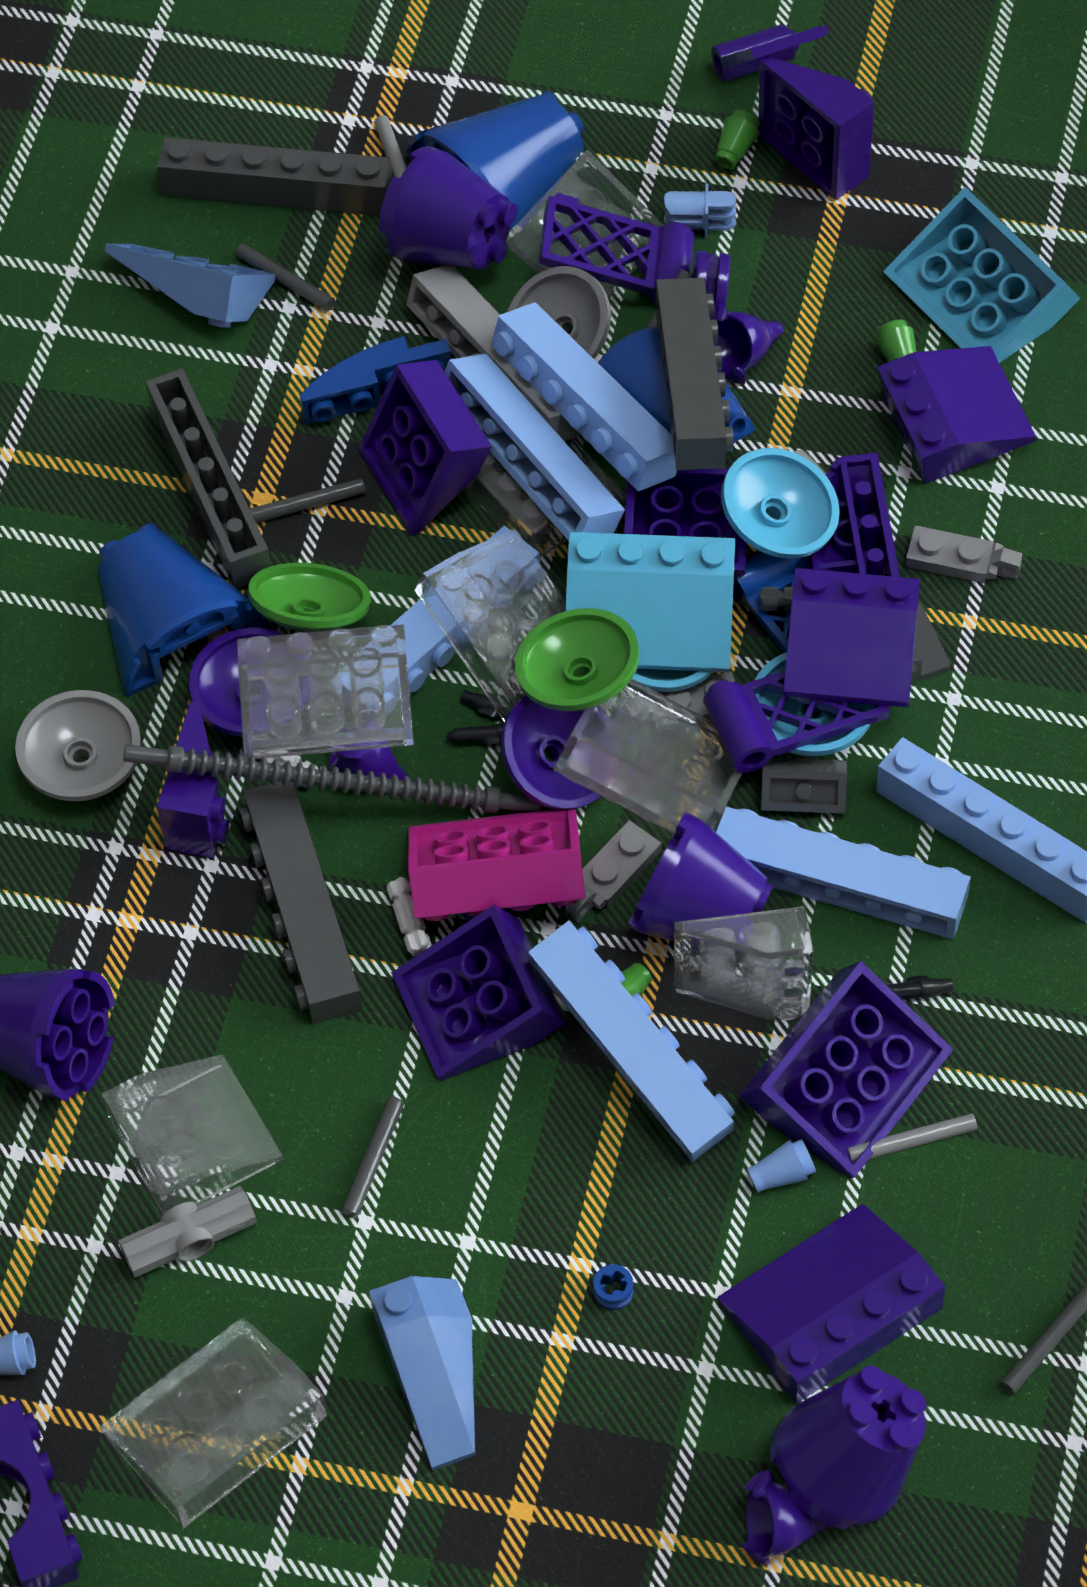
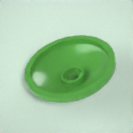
M313 563L274 565L256 573L251 578L248 587L249 601L262 616L286 629L301 633L318 634L346 628L363 618L370 608V591L360 579L343 570Z
M573 609L544 620L529 632L518 648L515 658V673L522 691L535 703L559 711L583 710L606 702L626 687L634 676L639 664V644L631 626L618 615L600 609Z

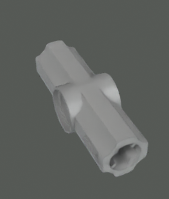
M239 1186L198 1205L194 1202L178 1204L165 1212L160 1222L122 1238L118 1242L134 1278L176 1259L192 1261L200 1258L214 1247L216 1241L256 1224L257 1220L245 1191Z

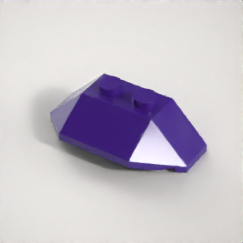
M878 453L837 457L830 466V470L826 473V477L831 482L838 498L839 521L834 534L827 544L810 555L813 570L900 577Z

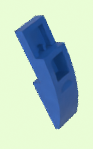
M403 336L380 343L343 360L322 374L300 394L304 424L325 422L333 417L353 412H365L370 408L377 407L380 402L379 393L385 391L397 364L437 360L445 371L449 360H451V351L447 340L444 339L408 348Z

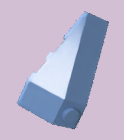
M130 243L106 244L105 247L106 253L193 314L207 317L208 324L217 327L230 328L232 322L248 321L275 282L276 274L245 266L209 264V259L200 257L176 256L174 260L175 253Z
M410 1276L370 1290L373 1315L432 1471L475 1456L472 1318L457 1279Z

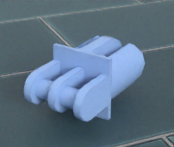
M706 184L705 192L669 191L664 196V206L666 209L664 225L671 222H679L691 230H705V238H708V231L731 230L736 224L734 217L736 215V196L728 191H708V184Z

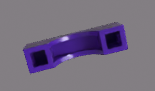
M15 1400L0 1406V1476L13 1479L27 1489L30 1493V1509L23 1525L7 1540L23 1587H58L80 1578L75 1563L84 1559L75 1533L65 1536L61 1521L69 1519L61 1493L51 1495L47 1481L54 1479L55 1475L47 1452L38 1455L33 1443L34 1440L41 1438L33 1412L24 1415L19 1400Z

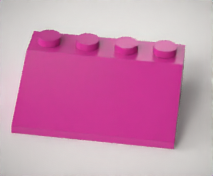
M576 808L569 810L551 809L409 826L408 872L415 919L425 918L428 921H440L448 918L450 914L458 913L477 916L492 905L500 908H510L513 911H525L533 908L535 904L552 903L555 906H568L576 903L578 899H586Z

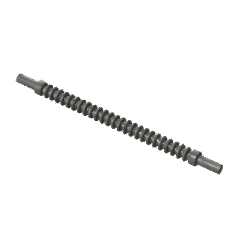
M125 744L123 753L124 762L164 766L167 772L180 773L182 769H186L187 774H191L193 770H197L200 776H203L205 772H210L211 777L214 778L217 773H221L224 779H227L229 775H234L237 781L240 780L241 776H245L248 782H251L253 778H258L260 784L264 783L265 779H269L272 785H275L277 781H282L284 787L288 786L289 782H292L295 788H299L301 784H306L308 790L312 789L313 785L318 786L319 791L329 787L332 793L337 788H340L343 794L353 790L355 796L364 791L367 797H370L372 793H377V797L381 799L384 794H387L390 800L400 796L403 802L408 797H411L414 803H417L419 799H424L426 805L430 804L431 800H434L437 806L447 802L450 808L455 803H458L461 809H464L466 805H471V809L475 811L479 806L482 807L484 812L496 813L498 809L518 812L541 810L540 804L525 795L502 793L498 787L487 786L484 790H480V786L475 785L473 789H469L468 784L464 783L459 788L455 782H451L449 786H446L443 780L439 781L437 785L433 784L432 779L422 783L420 777H417L413 782L410 781L409 776H404L403 780H399L396 774H393L388 779L385 773L375 777L373 771L363 775L361 770L351 774L349 768H346L344 772H339L338 767H333L332 771H328L325 765H322L320 769H315L314 764L304 768L302 762H298L296 766H291L289 760L284 765H280L278 759H274L272 763H267V759L263 757L260 762H257L254 756H250L248 760H243L241 754L236 759H233L230 753H226L225 757H219L217 751L212 756H209L206 750L196 754L193 748L189 752H184L183 747L172 745L168 747V750Z

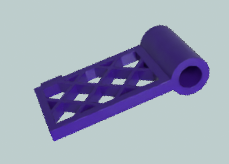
M780 24L712 46L711 56L713 65L719 79L722 82H727L760 71V59L765 56L785 62L792 61L795 58V51L799 50L800 44L824 37L825 34L830 32L828 26L822 27L820 25L795 33L793 29L788 30L784 24Z
M558 192L555 197L549 195L545 205L538 264L552 268L559 266L579 268L592 275L598 281L650 295V299L654 304L656 302V279H675L680 269L691 274L695 235L684 224L671 222L658 227L578 204L579 198ZM555 211L568 214L575 224L564 229L555 218ZM594 223L605 225L611 232V235L601 239L590 225ZM579 230L582 231L591 243V245L580 249L570 236ZM634 233L647 237V246L638 250L627 235ZM560 240L571 255L563 257L550 253L551 244ZM618 241L628 254L619 260L607 247V245ZM598 251L608 265L603 268L595 266L587 258V255ZM634 261L643 272V279L630 276L623 266Z
M785 671L742 685L727 680L718 681L709 687L703 698L704 706L735 770L740 773H748L760 769L774 756L890 718V710L888 706L875 705V709L860 712L849 708L851 702H843L840 705L829 700L783 696ZM769 690L781 694L782 697L776 708L759 703L755 694ZM789 698L809 704L803 718L783 711ZM816 707L837 714L834 722L827 725L818 724L810 721ZM778 720L798 727L794 736L779 741L773 729Z

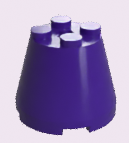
M425 146L411 153L410 161L412 162L400 178L393 176L383 200L379 232L386 235L388 244L386 253L407 263L483 269L492 262H502L508 251L506 240L511 224L517 216V205L510 202L507 196L448 152L431 146Z
M685 811L627 926L641 934L729 954L731 950L739 954L753 926V922L747 919L750 913L759 916L773 886L766 882L768 878L704 821Z
M78 968L0 974V1070L48 1097L69 1101V1097L79 1091L88 1092L100 1077L107 1063L114 1037L107 1036L108 1009L115 1006L111 988L105 978L96 972Z
M866 1366L860 1372L792 1407L776 1426L770 1445L771 1462L778 1464L785 1482L791 1489L787 1494L789 1498L809 1516L836 1528L848 1529L850 1525L867 1524L873 1521L876 1523L898 1500L923 1439L926 1428L924 1411L927 1404L925 1398L920 1392L910 1389L896 1377L882 1372L875 1366Z

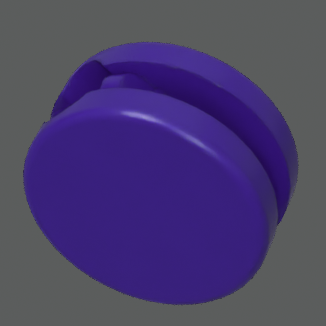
M697 251L692 275L694 278H704L706 294H713L714 306L719 302L726 306L730 274L729 254L719 253L718 257L714 253L708 255V251Z

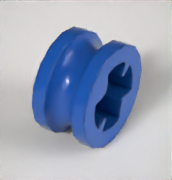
M616 1264L606 1265L595 1274L593 1280L594 1298L600 1306L608 1310H620L630 1303L634 1294L633 1277L626 1268ZM615 1280L621 1281V1290L623 1292L615 1290L612 1295L606 1293V1285L604 1283L611 1285Z

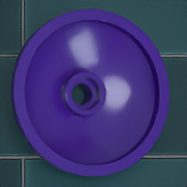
M242 628L225 633L214 639L199 653L192 665L189 676L192 701L199 702L202 718L221 732L241 737L267 735L292 723L309 703L314 684L311 662L302 647L287 635L266 628ZM251 695H259V696H260V697L255 698V699H248V697L251 696Z
M524 696L512 707L502 728V757L511 779L527 797L542 806L556 810L578 809L587 806L607 791L615 777L619 760L618 742L612 724L598 705L583 710L559 711L543 707L532 701L529 697ZM544 750L551 754L552 762L546 759Z

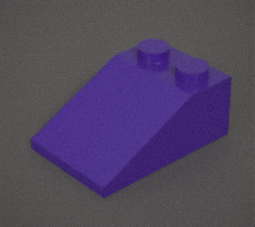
M190 701L176 746L183 747L184 752H189L193 748L196 754L206 750L207 755L211 756L199 702ZM182 769L180 773L168 772L157 805L166 850L214 859L218 845L225 844L229 833V820L224 819L225 798L220 797L217 777H211L210 772H205L203 776H200L197 770H193L191 774H187L186 769Z

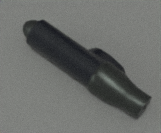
M912 976L905 979V982L886 984L902 1000L931 998L943 993L953 992L952 978L935 979L928 976Z

